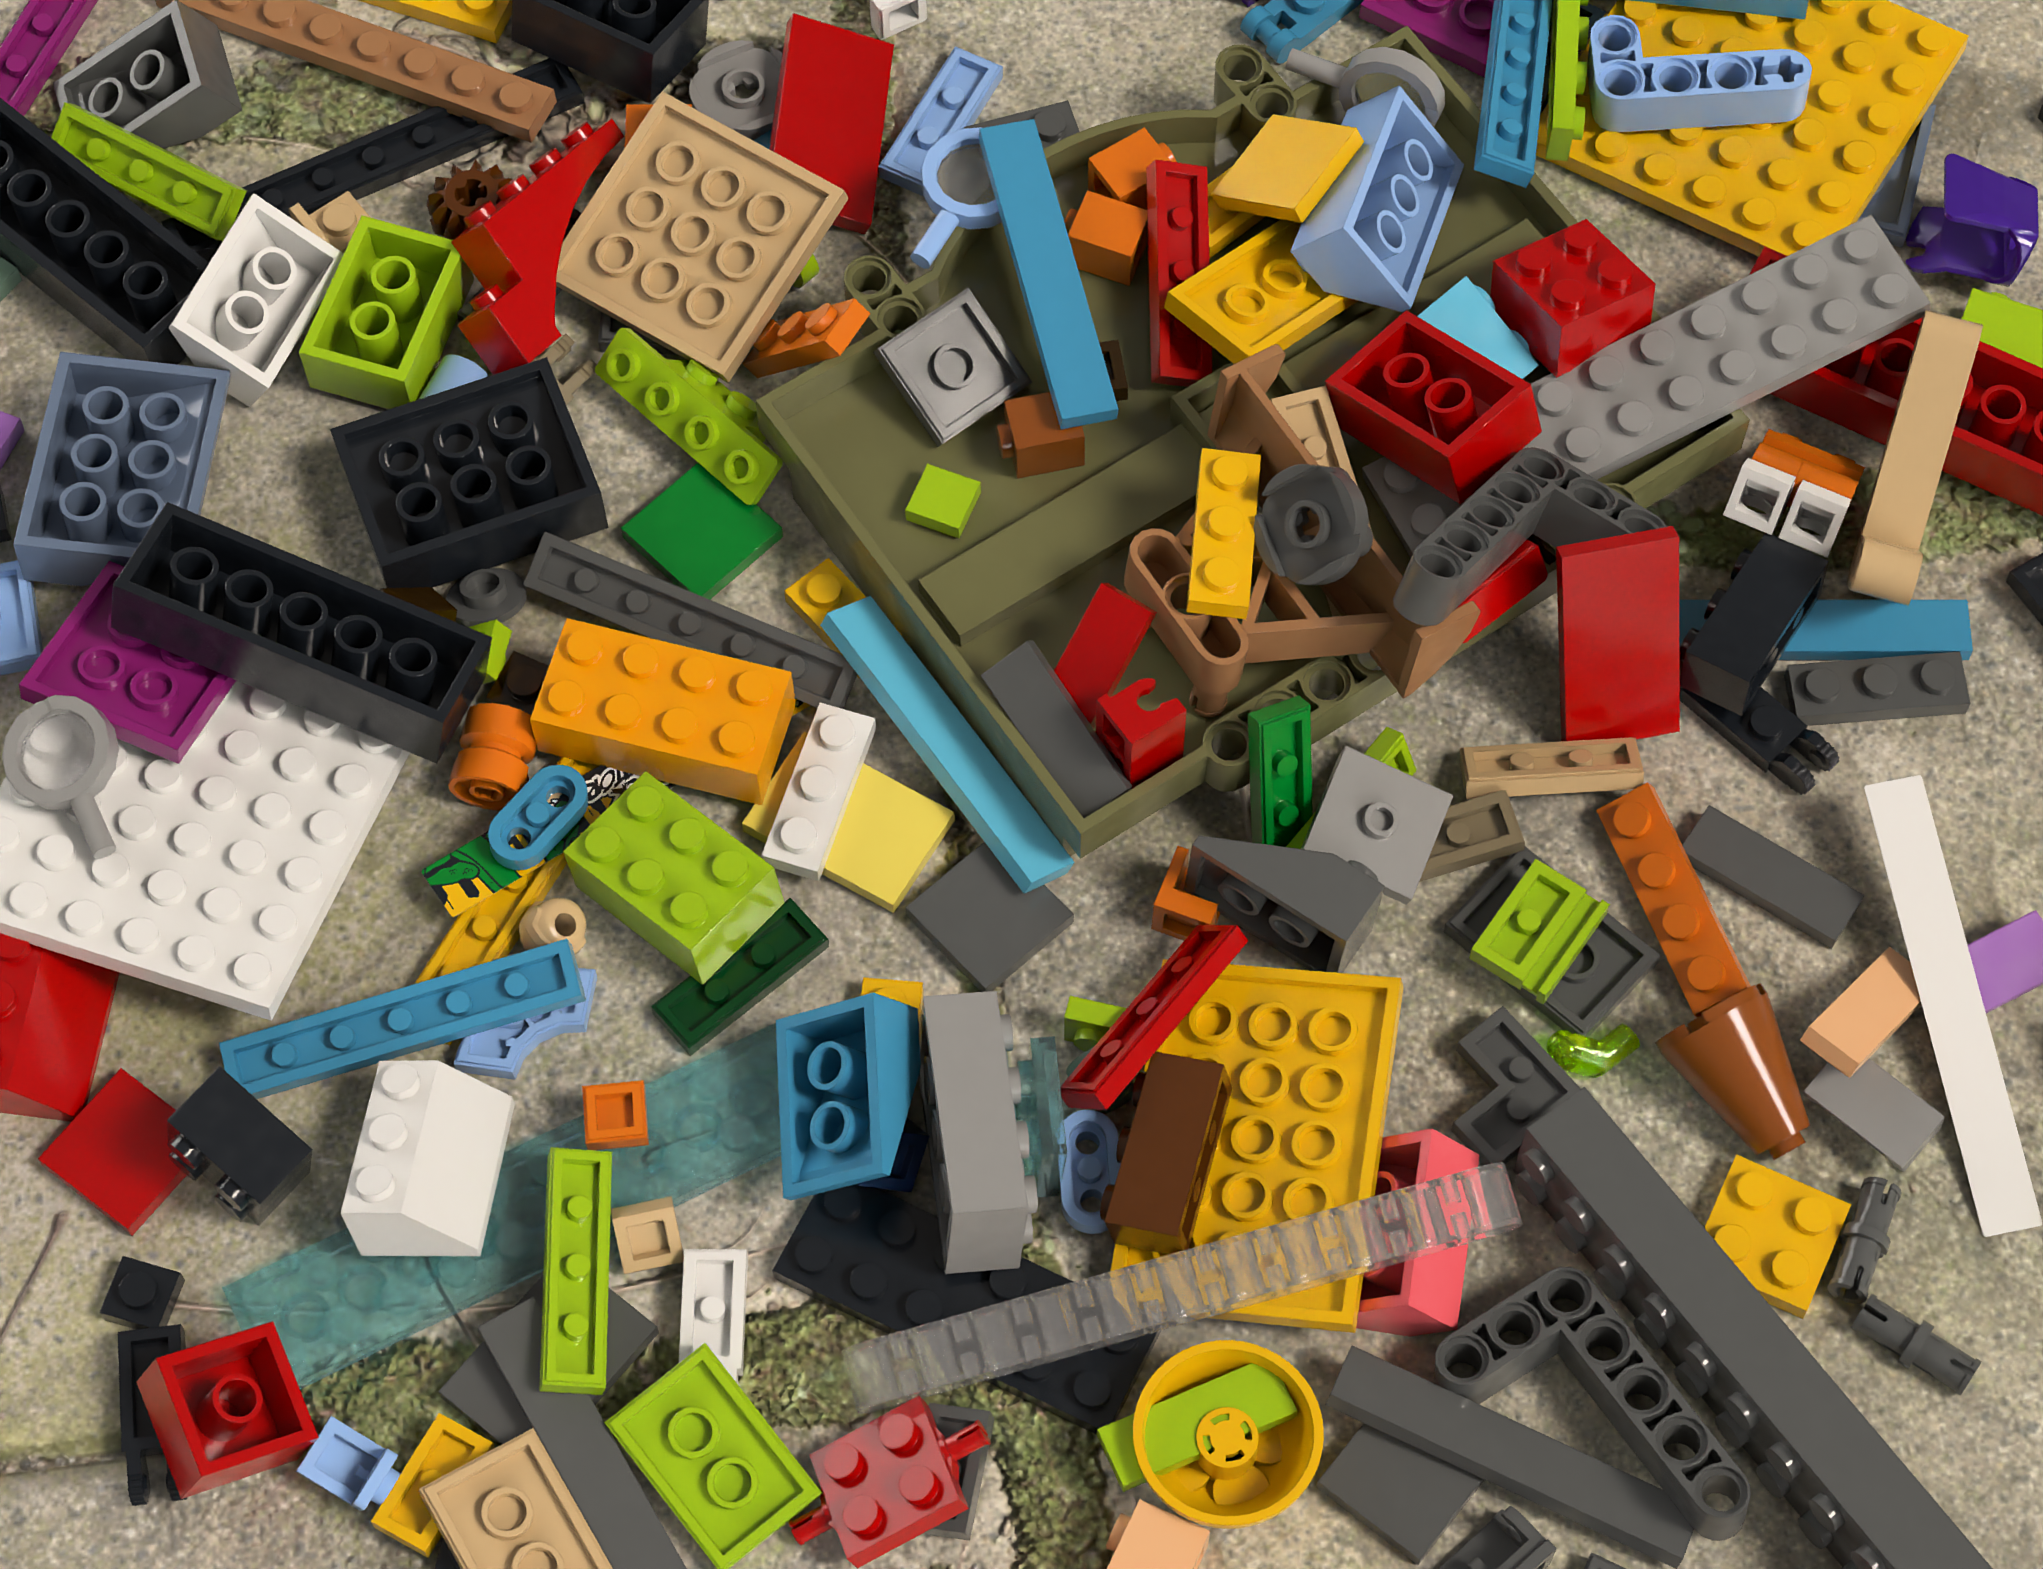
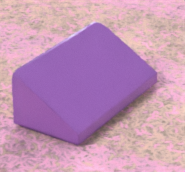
M2036 910L1967 945L1986 1013L2043 985V920Z

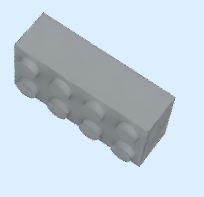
M997 991L923 996L919 1031L921 1058L919 1082L926 1133L930 1136L928 1149L945 1274L1019 1268L1023 1244H1030L1033 1241L1031 1213H1037L1038 1198L1034 1175L1025 1176L1023 1158H1029L1026 1121L1016 1120L1015 1104L1021 1103V1081L1018 1067H1009L1007 1051L1013 1050L1010 1014L1000 1015Z

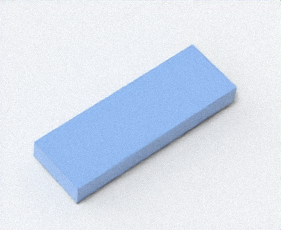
M955 46L879 165V177L924 197L922 165L928 150L941 137L975 123L1003 78V66ZM950 159L941 168L938 175V180L940 179V177L942 176L943 172L945 171V169L947 168L948 164L952 159Z

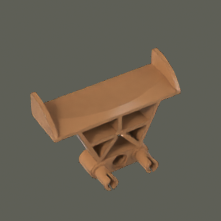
M1278 344L1272 345L1221 370L1207 433L1218 450L1261 455L1257 503L1262 509L1268 496L1261 495L1268 482L1276 474L1298 464L1319 465L1266 395V392L1276 379L1285 357V352ZM1310 509L1307 512L1309 522L1303 526V532L1305 535L1316 536L1320 527L1319 517L1314 515ZM1195 513L1176 537L1166 530L1154 528L1137 534L1130 544L1124 574V586L1129 596L1157 612L1149 628L1152 627L1193 683V688L1189 695L1190 706L1197 704L1194 712L1200 716L1211 718L1220 715L1225 710L1228 692L1238 685L1244 664L1370 653L1401 697L1405 698L1431 678L1454 655L1472 631L1481 612L1474 601H1470L1456 608L1443 622L1434 626H1424L1407 620L1397 611L1393 602L1403 576L1373 537L1369 552L1365 556L1359 557L1356 565L1350 572L1335 582L1319 585L1341 616L1320 618L1292 580L1286 576H1278L1267 567L1258 551L1255 538L1251 586H1254L1249 602L1247 618L1243 619L1242 624L1236 618L1196 613L1192 615L1183 614L1176 609L1187 608ZM1264 601L1279 621L1257 623Z

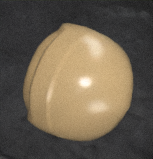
M552 898L545 902H535L520 921L519 934L523 948L527 951L568 939L573 946L574 954H577L586 943L584 937L587 923L582 909L569 899Z

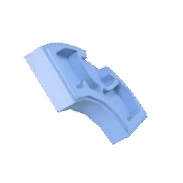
M578 968L586 1001L462 1038L453 1063L455 1069L463 1073L515 1080L524 1059L540 1043L562 1033L586 1032L597 982L596 970Z

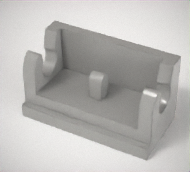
M1870 1058L1850 1078L1827 1062L1803 1091V1095L1818 1104L1903 1172L1938 1133L1945 1118L1944 1115Z

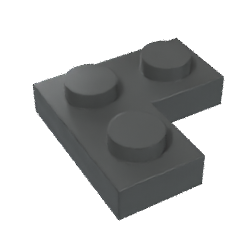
M1502 1006L1457 1043L1456 1051L1493 1091L1453 1122L1451 1131L1468 1149L1480 1155L1479 1161L1493 1175L1519 1154L1527 1127L1581 1088L1508 1010Z

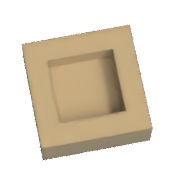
M672 1196L611 1209L624 1274L684 1262V1253Z

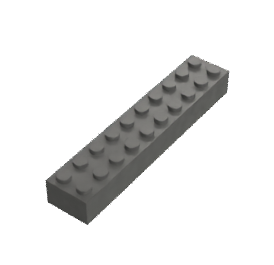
M1585 1087L1526 1128L1514 1168V1173L1516 1174L1515 1182L1522 1195L1533 1206L1537 1207L1541 1204L1556 1222L1554 1223V1229L1561 1242L1572 1253L1577 1254L1581 1252L1595 1269L1593 1272L1594 1278L1600 1289L1612 1301L1617 1302L1621 1300L1635 1317L1633 1323L1643 1341L1653 1350L1661 1348L1676 1366L1674 1374L1682 1388L1694 1399L1701 1397L1716 1414L1715 1424L1726 1441L1737 1449L1743 1447L1758 1465L1756 1472L1765 1488L1778 1499L1784 1496L1800 1515L1798 1524L1813 1545L1819 1549L1826 1547L1842 1566L1841 1569H1993Z

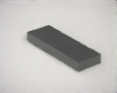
M1033 640L1023 643L981 675L1021 736L1083 818H1086L1133 788Z
M1710 805L1683 843V847L1694 869L1831 949L1865 896Z

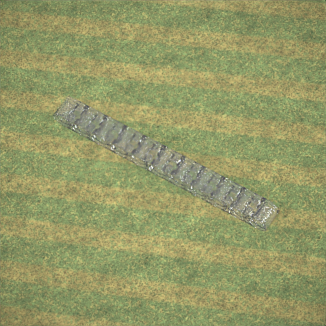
M1492 1163L864 1341L842 1350V1356L856 1411L858 1414L870 1413L902 1405L917 1396L923 1399L1497 1236L1521 1227L1523 1222L1505 1163Z

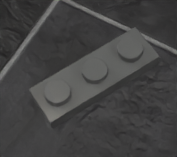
M1960 652L1787 665L1784 674L1790 711L1807 726L1966 714L1971 704Z

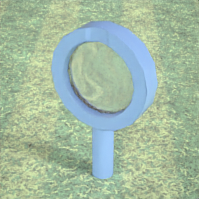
M982 127L959 129L941 137L926 154L922 165L923 194L932 212L937 216L910 255L911 260L921 268L928 269L957 226L966 229L990 228L1002 223L979 143V129Z

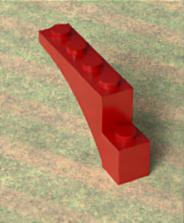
M613 119L594 129L591 128L588 122H585L560 140L565 146L561 153L555 147L532 162L529 168L534 175L527 179L524 174H521L500 188L496 193L501 201L494 206L491 200L468 214L463 219L468 228L451 241L485 289L469 302L474 311L457 326L493 375L532 362L562 336L555 326L556 279L562 242L573 208L587 180L604 156L625 137Z

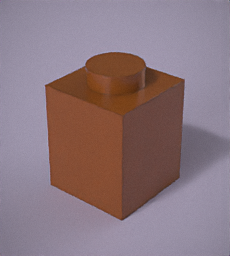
M1050 392L1004 401L1005 423L996 425V434L1002 459L1012 457L1017 479L1085 465V436L1082 426L1060 429Z

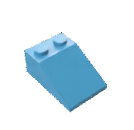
M869 993L776 1020L783 1198L795 1200L890 1176L921 1069L918 1008L876 993Z

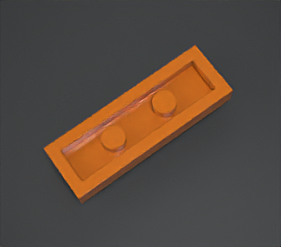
M853 298L833 305L825 303L818 309L806 313L798 311L789 318L775 321L771 319L742 364L754 376L761 378L839 357L871 313Z

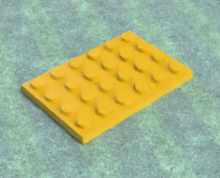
M1168 959L1162 960V966L1167 962ZM1229 964L1156 1051L1224 1064L1232 1085L1231 1096L1187 1257L1182 1258L1115 1244L1106 1295L1107 1303L1126 1306L1134 1311L1356 1333L1404 989L1401 978ZM1150 1059L1145 1064L1144 1071H1147Z

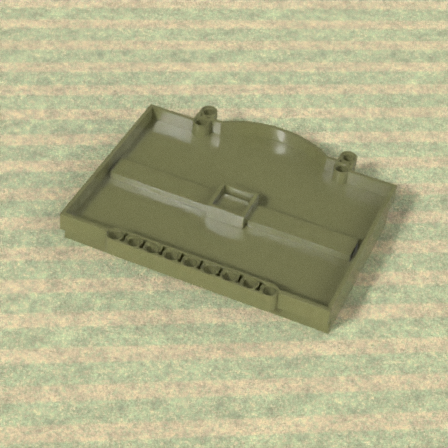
M1405 26L1367 49L1388 47L1403 50L1423 60L1437 74L1445 90V107L1434 128L1464 164L1412 308L1407 310L1418 316L1465 276L1469 278L1473 285L1481 287L1490 296L1493 260L1578 222L1535 172L1525 188L1474 170L1481 110L1411 29ZM1247 45L1226 47L1219 53L1215 61V108L1211 110L1182 109L1159 111L1124 117L1088 128L1043 149L1063 219L1065 220L1071 208L1079 210L1088 190V158L1144 127L1158 144L1162 142L1170 148L1178 163L1206 166L1209 184L1235 164L1268 121L1265 118H1270L1273 114L1341 125L1346 112L1339 101V88L1313 79L1292 91L1255 48ZM1353 57L1339 65L1348 67ZM1378 72L1366 74L1359 78L1360 88L1367 100L1400 85L1422 113L1425 112V106L1419 93L1408 82L1399 77ZM992 186L973 205L986 204L995 200ZM1264 217L1210 258V264L1281 219ZM1000 223L990 228L966 229L957 226L941 249L932 270L908 284L903 282L893 267L883 258L862 256L848 264L844 272L845 301L855 298L871 313L859 329L864 338L847 347L841 356L824 360L755 400L759 430L790 470L793 499L865 596H871L890 622L902 634V637L1067 853L1070 856L1076 853L1081 859L1204 782H1207L1212 788L1223 792L1236 791L1250 784L1248 713L1299 695L1310 704L1312 745L1393 695L1397 690L1382 670H1372L1378 664L1370 653L1244 664L1238 685L1228 692L1225 710L1220 715L1212 718L1203 717L1194 712L1197 704L1193 706L1189 704V695L1193 688V683L1152 627L1148 628L1113 695L1140 679L1153 678L1156 681V687L1150 694L1143 695L1138 699L1137 703L1140 708L1152 711L1157 709L1161 703L1178 698L1187 710L1183 758L1086 818L1081 816L1021 736L981 675L1023 643L1030 640L1035 642L1054 670L1100 584L1109 583L1129 595L1124 586V574L1130 544L1134 537L1141 531L1151 528L1166 530L1176 537L1195 513L1199 460L1202 448L1218 450L1207 433L1220 372L1233 365V363L1212 347V373L1191 386L1184 387L1151 383L1147 244L1130 286L1078 269L1099 342L1119 341L1128 384V400L1116 401L1118 406L1117 419L1082 425L1085 436L1084 466L1017 479L1012 457L1002 459L997 440L996 425L1005 423L1004 402L937 447L873 352L898 335L892 332L906 330L966 288L970 289L1032 380L1031 384L1008 400L1050 392L1003 224ZM867 290H876V291H879V292L874 293V294H864V293H861V292H864V291H867ZM1357 301L1284 350V360L1276 379L1266 392L1267 397L1271 400L1272 398L1325 386L1327 378L1403 312ZM1654 309L1652 310L1651 324L1662 319ZM1532 353L1531 356L1539 366L1523 378V380L1530 384L1551 374ZM1738 409L1598 479V481L1646 509L1741 450L1750 419L1741 409ZM1340 429L1357 486L1367 506L1369 524L1374 539L1403 576L1411 558L1366 484L1362 472V467L1384 456ZM927 463L981 482V494L960 539L906 520L905 509ZM1257 503L1256 515H1262L1263 509ZM1534 534L1527 539L1539 546L1548 573L1547 579L1468 642L1462 643L1452 657L1557 593L1556 547ZM1294 582L1320 618L1332 617L1326 594L1319 585H1303ZM1251 586V589H1250V598H1251V595H1252L1254 586ZM1264 601L1257 623L1279 621ZM1183 608L1176 609L1178 612H1181L1183 614H1195L1186 612V609ZM1236 618L1242 624L1243 619ZM1334 693L1338 696L1332 700H1324ZM1237 753L1241 755L1236 760H1227Z

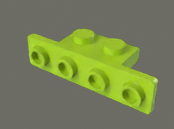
M620 328L596 365L595 373L745 504L756 505L783 465V460L763 443L766 438L759 430L756 403L742 393L730 391L718 381L720 376L691 358L690 361L665 359L630 328Z

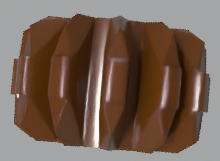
M475 159L470 170L462 171L453 164L450 171L452 178L435 177V192L429 194L427 200L428 212L432 216L430 222L434 234L454 240L468 228L463 220L468 214L491 200L494 206L501 201L496 192L510 182L512 178H504L503 172L497 164L483 172L482 166Z

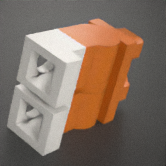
M1768 429L1763 442L1759 444L1751 459L1747 458L1742 465L1723 516L1772 535L1786 508L1789 507L1790 510L1778 538L1828 557L1865 467L1856 464L1854 460L1842 455H1833L1803 443L1802 439L1783 432L1781 434ZM1746 506L1758 508L1764 511L1766 514L1755 512L1747 508ZM1799 527L1813 530L1821 536L1809 534Z

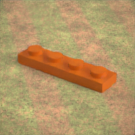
M1647 782L1597 809L1599 818L1694 1016H1701L1702 1012L1751 987L1655 788Z

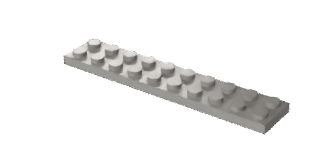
M1869 215L1606 346L1560 377L1556 378L1551 373L1531 383L1542 432L1524 448L1535 447L1551 452L1598 480L1922 318L1925 310H1930L1931 303L1873 216ZM1386 457L1362 467L1363 478L1410 558L1416 547L1463 504L1457 503Z

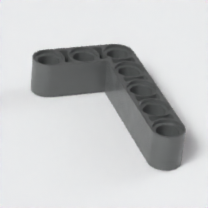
M1535 447L1524 448L1416 547L1393 598L1394 607L1403 617L1416 624L1434 626L1443 622L1532 534L1557 547L1667 526L1652 512L1555 454Z
M1558 1267L1547 1272L1448 1335L1439 1344L1435 1353L1434 1383L1478 1404L1558 1354L1697 1533L1707 1539L1721 1541L1734 1537L1742 1529L1751 1497L1750 1484L1745 1474L1592 1280L1581 1270L1572 1267ZM1559 1298H1568L1576 1302L1580 1308L1572 1312H1561L1556 1310L1550 1303ZM1507 1331H1519L1525 1334L1529 1340L1521 1345H1510L1500 1339L1499 1336ZM1596 1346H1606L1616 1352L1618 1356L1609 1361H1600L1593 1358L1588 1353V1350ZM1457 1363H1466L1473 1366L1478 1373L1470 1378H1458L1453 1376L1447 1369ZM1635 1394H1642L1650 1397L1656 1406L1649 1410H1638L1630 1406L1626 1399ZM1671 1444H1683L1693 1450L1695 1456L1688 1460H1677L1669 1456L1664 1448ZM1712 1493H1720L1731 1499L1735 1506L1727 1511H1718L1710 1508L1703 1498Z

